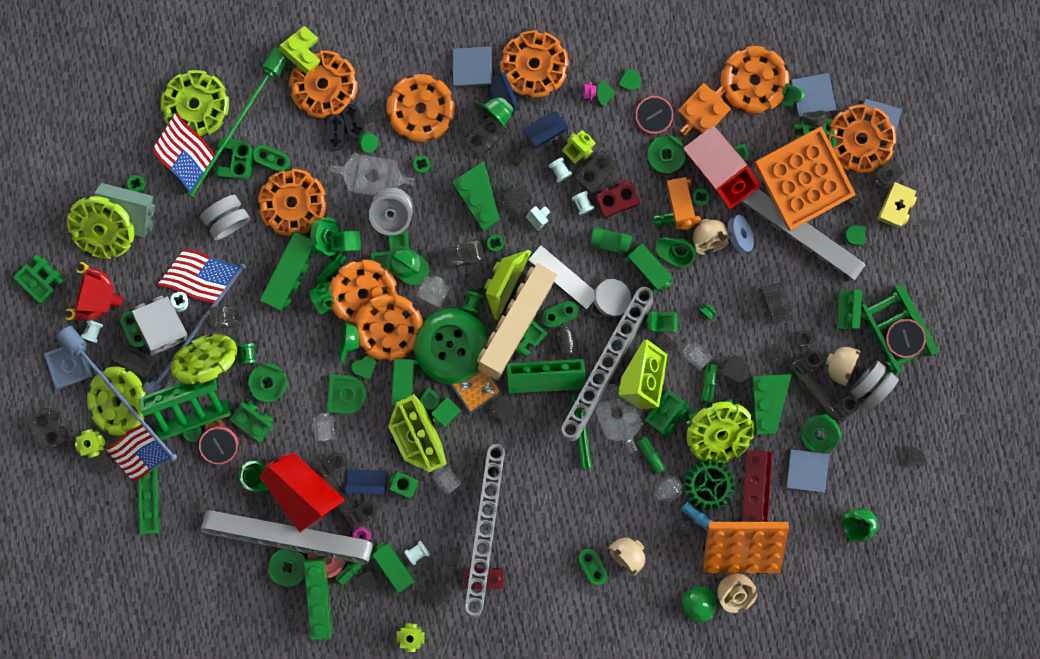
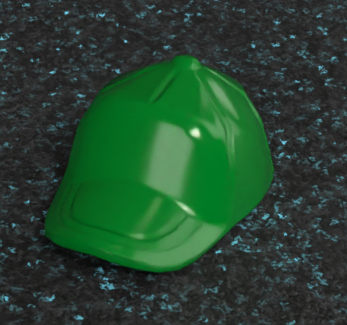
M661 238L656 243L657 254L672 265L680 268L690 266L696 256L695 247L684 238Z
M347 322L342 327L341 343L339 346V359L341 363H344L347 352L356 350L359 347L357 328L355 325Z
M249 461L241 466L237 476L241 486L250 491H269L259 476L265 471L264 467L266 465L257 461Z

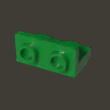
M862 290L839 291L838 329H860Z
M667 390L660 399L659 408H653L645 421L668 437L675 432L680 420L688 415L690 406L674 393Z
M241 401L239 408L230 418V421L261 443L275 424L271 422L272 418L264 412L261 415L257 412L256 409L258 407L253 403Z

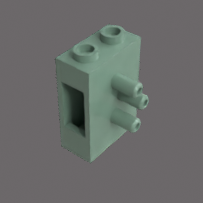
M104 183L100 184L94 196L110 199L109 202L113 204H119L130 216L129 221L133 223L134 235L145 238L148 231H152L154 221L151 220L155 211L153 196ZM105 208L104 211L111 214V211Z

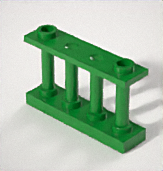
M903 284L893 288L894 293H892V296L869 308L866 304L861 305V319L867 321L888 360L885 362L890 372L893 371L894 374L902 372L899 367L901 364L922 353L932 356L939 352ZM895 302H900L903 308L901 313L878 325L876 324L872 314ZM909 319L916 321L925 332L926 342L924 348L913 357H898L895 359L881 331L891 327L893 323L899 320Z
M216 378L204 383H179L139 399L140 410L143 416L152 413L158 424L155 426L156 435L160 440L231 415L228 400L220 402L214 392L218 390ZM207 394L212 405L202 409L196 397ZM189 401L194 412L183 415L178 404ZM170 407L176 418L165 422L159 411Z

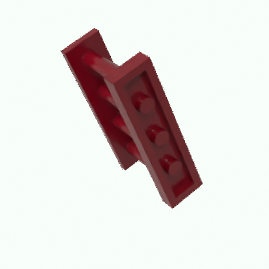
M747 450L742 522L769 521L773 452Z

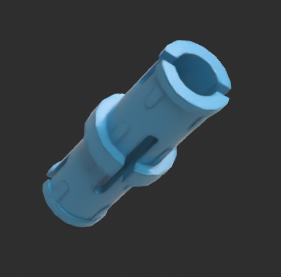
M689 501L680 509L693 520L694 524H698L708 531V523L713 521L705 515L704 511H700Z

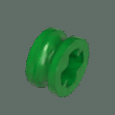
M418 156L414 159L413 167L415 171L421 174L429 171L431 165L426 156ZM422 160H425V164L427 165V167H422L421 169H418L417 167H419V165H416L417 162H422Z
M133 175L128 179L127 186L129 190L141 193L146 187V182L142 177ZM140 179L139 183L141 186L133 189L134 185H132V182Z
M704 189L695 190L692 194L694 205L701 207L707 204L709 200L708 192ZM697 193L705 195L704 202L696 201Z
M491 235L487 240V246L489 250L499 252L504 246V240L500 235ZM498 238L500 240L499 243H501L500 247L492 248L490 241Z
M705 302L703 303V308L698 309L710 321L712 316L717 314Z

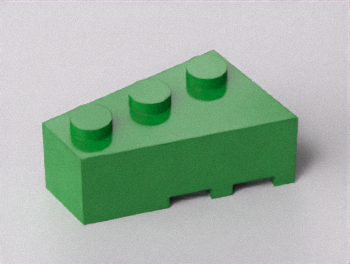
M483 161L454 180L452 184L482 231L485 232L500 221Z
M792 374L750 377L755 426L754 435L775 434L777 432Z

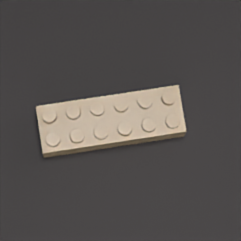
M539 263L536 264L535 268L530 267L524 280L526 283H521L516 292L515 298L517 299L511 300L505 312L507 316L502 315L497 324V333L492 332L487 341V350L483 348L477 360V363H479L478 370L498 381L553 286L558 274Z

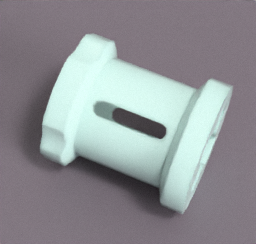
M559 158L548 165L554 171L557 182H561L572 175V172L568 171L563 158Z
M587 191L572 197L580 211V216L595 209L587 197Z
M177 292L171 296V303L175 311L182 312L188 307V298L183 292ZM182 298L183 303H180L179 306L176 305L175 300Z
M92 320L87 321L88 324L84 334H81V338L97 343V336L103 324Z
M419 541L418 545L412 549L405 550V554L413 566L422 557L430 555L422 541Z

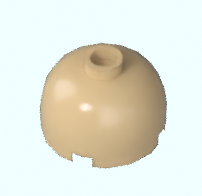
M704 219L699 222V225L693 231L692 241L696 252L705 255L704 251L714 248L713 252L723 249L729 244L728 239L732 236L728 233V228L723 222L714 219Z
M841 347L834 354L830 353L826 364L829 365L828 373L833 381L846 387L861 351L851 347Z
M621 538L608 547L611 550L609 553L621 567L624 566L629 569L627 572L629 575L635 576L643 568L645 554L643 552L644 546L640 541L636 540L634 542L630 538Z
M730 574L720 582L717 596L724 610L730 613H738V609L744 608L746 610L755 602L757 598L756 586L743 574Z

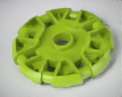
M190 70L188 73L176 75L166 85L167 89L161 96V111L164 113V120L167 125L176 114H172L171 109L176 107L182 120L187 121V125L200 137L205 134L210 135L221 127L224 123L222 120L228 114L229 98L228 96L226 97V89L218 78L214 75H208L205 71ZM190 80L192 85L185 87L184 82ZM203 81L208 83L206 88L201 86ZM174 90L178 92L176 98L172 97ZM217 93L219 99L213 100L212 95ZM192 99L199 100V106L195 109L190 108L189 105ZM213 109L218 111L216 117L211 116ZM204 122L205 126L199 128L197 123Z
M91 196L89 199L82 198L71 207V213L67 217L68 232L72 234L74 243L84 252L87 251L92 256L101 259H110L113 256L119 257L126 253L131 247L130 243L134 240V226L129 221L130 216L119 204H113L109 202L110 199ZM105 208L110 210L111 214L105 212ZM96 226H101L104 232L98 231Z
M213 334L211 337H207V335L198 337L190 341L191 344L180 348L174 355L170 365L171 374L175 379L184 384L204 383L218 377V374L227 371L234 363L235 356L237 355L236 343L230 337L222 334Z
M109 367L105 371H101L107 379H111V384L133 409L135 406L137 414L144 420L145 417L141 413L139 399L146 396V392L142 389L143 384L133 372H127L122 367ZM97 374L91 381V390L87 394L88 410H91L92 419L102 431H108L110 435L123 436L129 430L141 425L122 401L120 406L117 405L116 394ZM101 406L103 413H100L98 407Z
M731 402L713 403L711 407L700 410L691 420L692 425L687 430L688 446H691L690 450L693 455L704 462L711 459V464H714L715 460H719L718 464L729 462L731 458L739 457L746 451L750 445V439L754 437L755 426L754 421L750 419L751 414L739 404L732 405ZM726 431L725 435L717 437L719 432ZM732 448V450L725 452V449Z

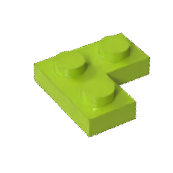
M305 26L283 42L278 49L306 74L318 66L321 61L308 50L317 42L318 37Z

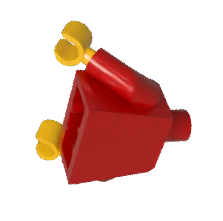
M80 262L79 264L84 266V270L76 271L83 275L75 308L66 310L72 312V317H65L66 320L90 321L102 317L104 312L108 313L110 306L121 308L123 297L113 294L115 286L111 285V280L101 270Z

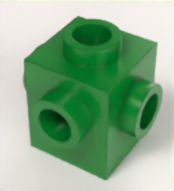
M330 281L321 283L309 291L311 300L320 315L332 310L330 302L334 303V300L330 296L332 292L329 290Z

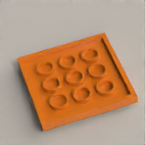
M822 126L754 162L788 231L856 195Z
M709 522L703 560V573H780L789 531L788 522Z

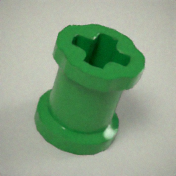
M467 291L468 296L465 305L461 309L478 314V305L483 295Z
M254 343L238 345L241 355L239 364L257 363L254 359Z

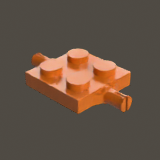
M703 83L679 108L677 112L686 121L685 126L679 131L683 133V136H686L692 128L703 134L713 125L716 126L731 110L722 99L725 93V89L721 92L722 86L715 92Z

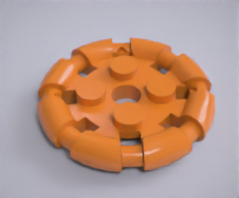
M532 30L520 33L517 38H512L506 44L502 52L503 59L500 61L501 72L505 71L514 92L522 96L529 95L531 98H540L549 95V92L554 89L557 90L566 78L567 74L565 72L569 62L566 50L562 49L560 46L561 42L549 33L545 32L543 34ZM539 40L543 42L542 45L535 44V41ZM524 42L527 47L521 50L518 45ZM554 49L556 53L551 56L549 50ZM510 57H516L515 62H510ZM537 59L540 65L537 68H531L529 61ZM553 65L559 66L558 71L552 70ZM517 71L519 77L514 79L512 74ZM548 78L550 83L545 86L543 82ZM526 83H534L533 88L526 87Z
M749 46L745 50L734 52L725 62L726 67L721 72V86L725 89L726 99L735 108L743 109L746 113L750 114L764 113L765 110H772L778 106L785 97L782 94L785 84H789V73L785 70V63L782 58L774 51H767L764 49L765 47ZM749 56L750 61L744 63L743 58ZM761 56L768 59L766 64L759 61ZM733 68L738 69L736 75L731 73ZM777 68V71L779 73L776 76H774L773 69ZM752 75L760 78L758 85L750 83L749 79ZM736 84L738 90L733 91L731 86ZM773 85L779 87L777 92L771 91ZM765 96L767 102L761 103L759 98ZM743 97L750 99L749 104L742 101Z
M321 51L314 55L322 60L323 65L316 66L305 76L301 74L302 70L297 66L292 70L289 78V87L292 91L290 95L293 102L300 110L303 109L307 112V115L315 118H326V116L341 114L350 101L354 100L357 92L356 73L347 59H342L335 52ZM334 63L339 65L337 70L331 67ZM341 77H347L348 82L342 83ZM321 79L328 81V86L325 89L318 87V82ZM304 85L305 91H299L298 86ZM341 92L345 94L342 101L337 98ZM309 98L315 101L312 106L307 103ZM323 103H330L331 108L324 109Z
M416 74L412 78L407 79L406 77L402 79L392 89L393 93L391 96H388L386 112L391 120L389 123L401 137L405 136L409 138L408 140L414 142H427L428 139L440 137L449 128L448 124L454 118L455 103L451 99V91L441 80L437 81L430 75ZM417 84L418 89L411 91L410 86ZM429 85L435 88L433 93L427 90ZM400 94L405 96L403 102L397 100ZM443 98L445 104L439 106L438 99ZM417 104H424L426 111L424 113H417L415 110ZM402 111L404 117L398 118L396 113ZM439 114L444 116L441 122L436 120ZM409 124L415 126L413 131L406 129ZM431 126V131L424 132L423 127Z
M864 104L848 107V110L839 112L832 120L829 127H831L830 131H835V135H827L830 144H832L831 136L836 137L837 146L833 150L843 169L847 171L849 169L854 170L856 173H869L875 171V168L878 166L882 167L891 158L894 152L892 151L893 146L896 144V131L894 125L892 126L888 120L890 118L882 110L876 107L870 108ZM865 114L871 116V121L863 120ZM852 116L855 121L849 124L847 118ZM881 123L885 129L882 132L877 127ZM838 129L844 130L842 137L837 136ZM863 133L866 135L867 141L865 144L857 142L856 137L858 134ZM881 141L886 142L885 148L879 147ZM842 145L846 150L843 154L838 149ZM874 154L876 159L871 162L869 156ZM853 157L860 158L858 164L851 162Z
M292 169L290 171L276 172L268 178L269 181L265 186H262L259 192V214L265 225L273 228L274 232L279 235L292 237L294 232L305 235L311 231V224L314 220L324 217L327 204L324 200L326 195L324 188L318 179L312 178L311 174L307 171ZM293 178V183L286 184V179ZM304 182H307L309 184V187L307 189L302 187V184ZM274 185L279 187L276 193L271 191ZM294 197L297 199V204L295 207L290 208L287 206V200ZM311 197H316L317 203H311ZM267 202H272L273 208H268ZM309 212L313 214L310 220L305 218ZM277 215L282 218L280 223L275 221ZM291 222H298V227H291Z
M372 260L353 261L344 265L338 270L339 273L336 277H333L329 286V290L332 291L330 296L334 300V303L330 302L333 312L339 319L342 318L347 323L355 326V318L358 311L363 305L368 304L370 299L383 294H388V296L398 295V292L395 290L397 284L391 272L387 268L381 267L380 263ZM363 269L364 275H357V270ZM375 273L380 275L378 279L373 277ZM345 277L348 278L349 280L347 281V283L343 284V279ZM381 287H387L388 292L383 293ZM360 289H367L368 295L365 298L358 297ZM344 293L345 299L339 300L338 295ZM387 303V309H394L395 304ZM349 307L353 310L351 314L346 312ZM376 308L371 310L373 315L378 311Z
M388 294L373 297L368 304L360 308L355 322L359 335V346L366 350L365 353L376 360L382 361V359H387L391 362L394 359H403L408 356L407 354L410 351H414L416 334L419 328H421L423 320L419 310L412 306L413 303L399 295L388 296ZM387 303L395 304L394 309H387ZM374 308L378 309V311L373 315L371 310H373ZM407 311L409 315L405 317L402 312ZM364 323H370L369 329L364 328ZM386 323H392L394 329L391 332H386L383 326ZM408 326L414 327V332H408ZM370 338H373L375 341L372 345L368 342ZM404 340L407 345L402 348L399 344ZM383 346L390 348V352H383Z

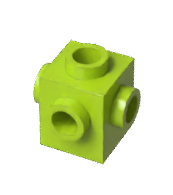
M582 130L577 135L573 133L566 140L568 144L562 151L576 164L582 158L586 160L593 153L591 149L596 143Z
M90 429L81 432L82 436L76 437L75 447L81 456L92 458L99 456V452L105 450V440L103 435H100V432H93ZM87 440L91 443L90 447L87 445Z
M406 623L405 626L401 627V631H397V643H400V648H404L405 652H416V649H420L421 644H424L425 632H421V627H417L415 623ZM408 635L413 636L414 640L412 642L407 641L406 637Z

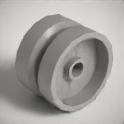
M385 188L374 196L369 210V220L379 233L384 235L400 234L408 227L411 221L413 203L403 190Z
M230 195L221 199L206 209L200 216L205 226H212L209 232L214 240H220L229 236L250 220L246 210L239 209L241 203L236 195Z
M876 361L865 370L850 389V393L855 398H861L865 395L863 405L869 410L875 408L899 381V378L892 372L883 376L886 367L879 361Z

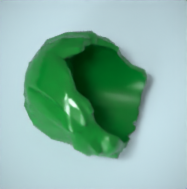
M866 508L849 510L841 516L844 532L852 543L867 542L878 530L876 516ZM858 520H862L864 526H856Z
M707 586L694 587L686 592L681 601L682 611L685 616L698 623H704L713 618L717 608L713 590H710Z

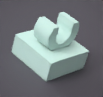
M535 206L529 211L526 218L539 231L548 222L546 216H548L550 211L546 206L541 210Z

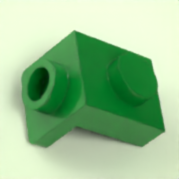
M649 312L647 317L649 331L677 332L678 313Z

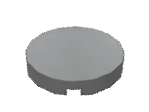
M607 279L601 282L594 291V304L603 315L608 317H618L624 314L631 302L629 289L624 283L616 279Z

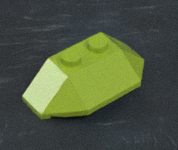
M530 250L502 258L501 262L497 261L493 268L494 277L492 280L488 279L484 289L487 290L486 296L496 321H499L531 255Z
M415 394L396 402L388 426L404 461L427 472L445 466L447 463L442 443L423 404Z

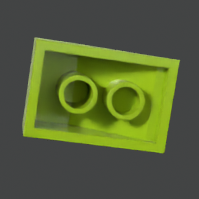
M643 340L621 378L619 396L639 409L659 408L668 354L650 341Z

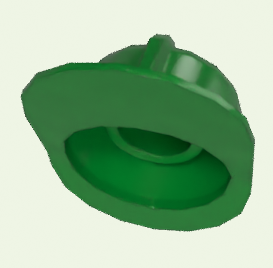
M493 98L484 105L473 100L477 107L499 121L507 129L505 123L510 118L513 107L505 99Z
M405 246L395 247L386 257L388 270L405 283L419 285L428 278L429 265L427 261L410 248Z

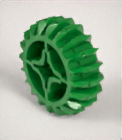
M711 459L707 460V465H705L704 461L700 460V467L696 463L693 464V467L696 469L695 471L687 470L692 475L691 477H684V479L690 480L689 483L683 484L684 487H690V490L685 491V494H692L688 499L690 502L696 499L695 507L702 503V510L706 508V505H708L709 511L713 510V505L719 510L720 502L723 506L727 505L724 501L725 498L730 501L732 500L728 493H735V490L730 489V486H736L735 482H730V479L735 478V476H728L727 474L731 469L723 470L726 464L721 463L718 466L719 460H715L713 465H711ZM707 469H715L723 477L713 479ZM702 471L703 482L694 487L695 478ZM708 479L711 482H717L714 483L715 485L712 490L703 487ZM725 483L723 494L717 498V487ZM706 490L711 496L712 501L701 499L696 492Z

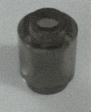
M569 326L557 328L558 332L554 334L557 350H560V355L575 352L576 342L573 329H569Z

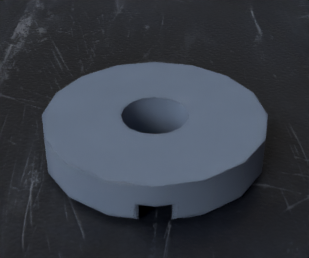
M741 215L730 218L728 233L731 232L732 237L730 241L740 253L751 251L754 246V237L748 221Z

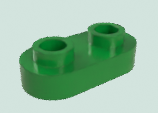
M259 145L253 151V158L260 165L277 172L286 171L290 167V159L283 152L266 145ZM262 152L267 154L264 159L260 158ZM280 159L284 160L282 166L277 164Z
M566 301L543 312L542 322L545 326L553 328L571 321L578 315V306L572 301ZM567 307L573 309L571 314L566 313L565 309ZM550 314L555 316L554 321L548 320Z
M127 311L120 318L121 326L130 345L134 348H142L146 344L143 338L140 342L134 340L136 336L142 337L135 320L132 325L127 324V319L132 318L134 320L132 311Z
M590 548L582 550L579 554V562L589 581L594 585L604 584L607 580V572L597 553ZM588 554L592 556V560L590 562H587L584 559L585 556ZM595 572L601 573L599 579L594 578Z

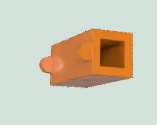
M686 177L667 181V192L676 230H687L695 226L696 223L701 222L699 216L695 217L688 186L692 185V181L690 179L686 180Z

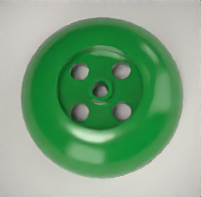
M458 308L438 310L423 320V324L419 328L414 342V355L421 370L431 379L449 385L464 383L474 378L480 372L478 370L479 363H477L478 357L483 348L486 350L488 348L486 345L489 336L482 322L472 313ZM456 330H461L462 336L456 338L454 336V332ZM441 333L443 340L436 341L435 336ZM450 341L454 344L452 348L447 347ZM459 349H465L466 353L464 356H458ZM441 352L446 353L447 357L445 360L439 359Z

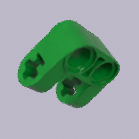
M225 138L218 139V149ZM229 139L223 150L233 151L230 168L214 166L212 176L230 180H247L252 173L254 149L245 142ZM243 148H247V149H248L247 154L244 155V156H241V155H240L241 150H242ZM244 166V173L238 175L239 167Z
M594 227L590 246L593 249L600 248L602 251L621 253L620 255H626L629 251L632 235Z

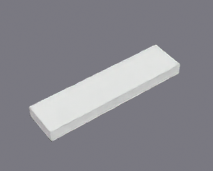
M540 246L529 258L533 265L536 266L539 263L558 274L555 283L585 309L593 303L595 298L594 290L544 247Z

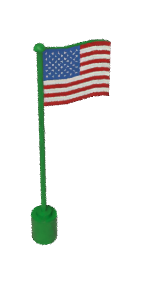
M274 47L262 65L263 72L266 74L215 154L203 138L182 120L178 112H176L154 146L153 151L155 155L182 181L189 191L188 196L190 198L195 197L194 193L267 79L274 76L278 77L289 61L278 50L279 48Z

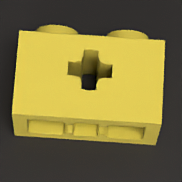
M894 182L889 189L877 220L896 228L906 225L909 219L908 210L914 206L917 199L914 196L916 191ZM900 202V207L902 208L896 210L897 206L895 204Z

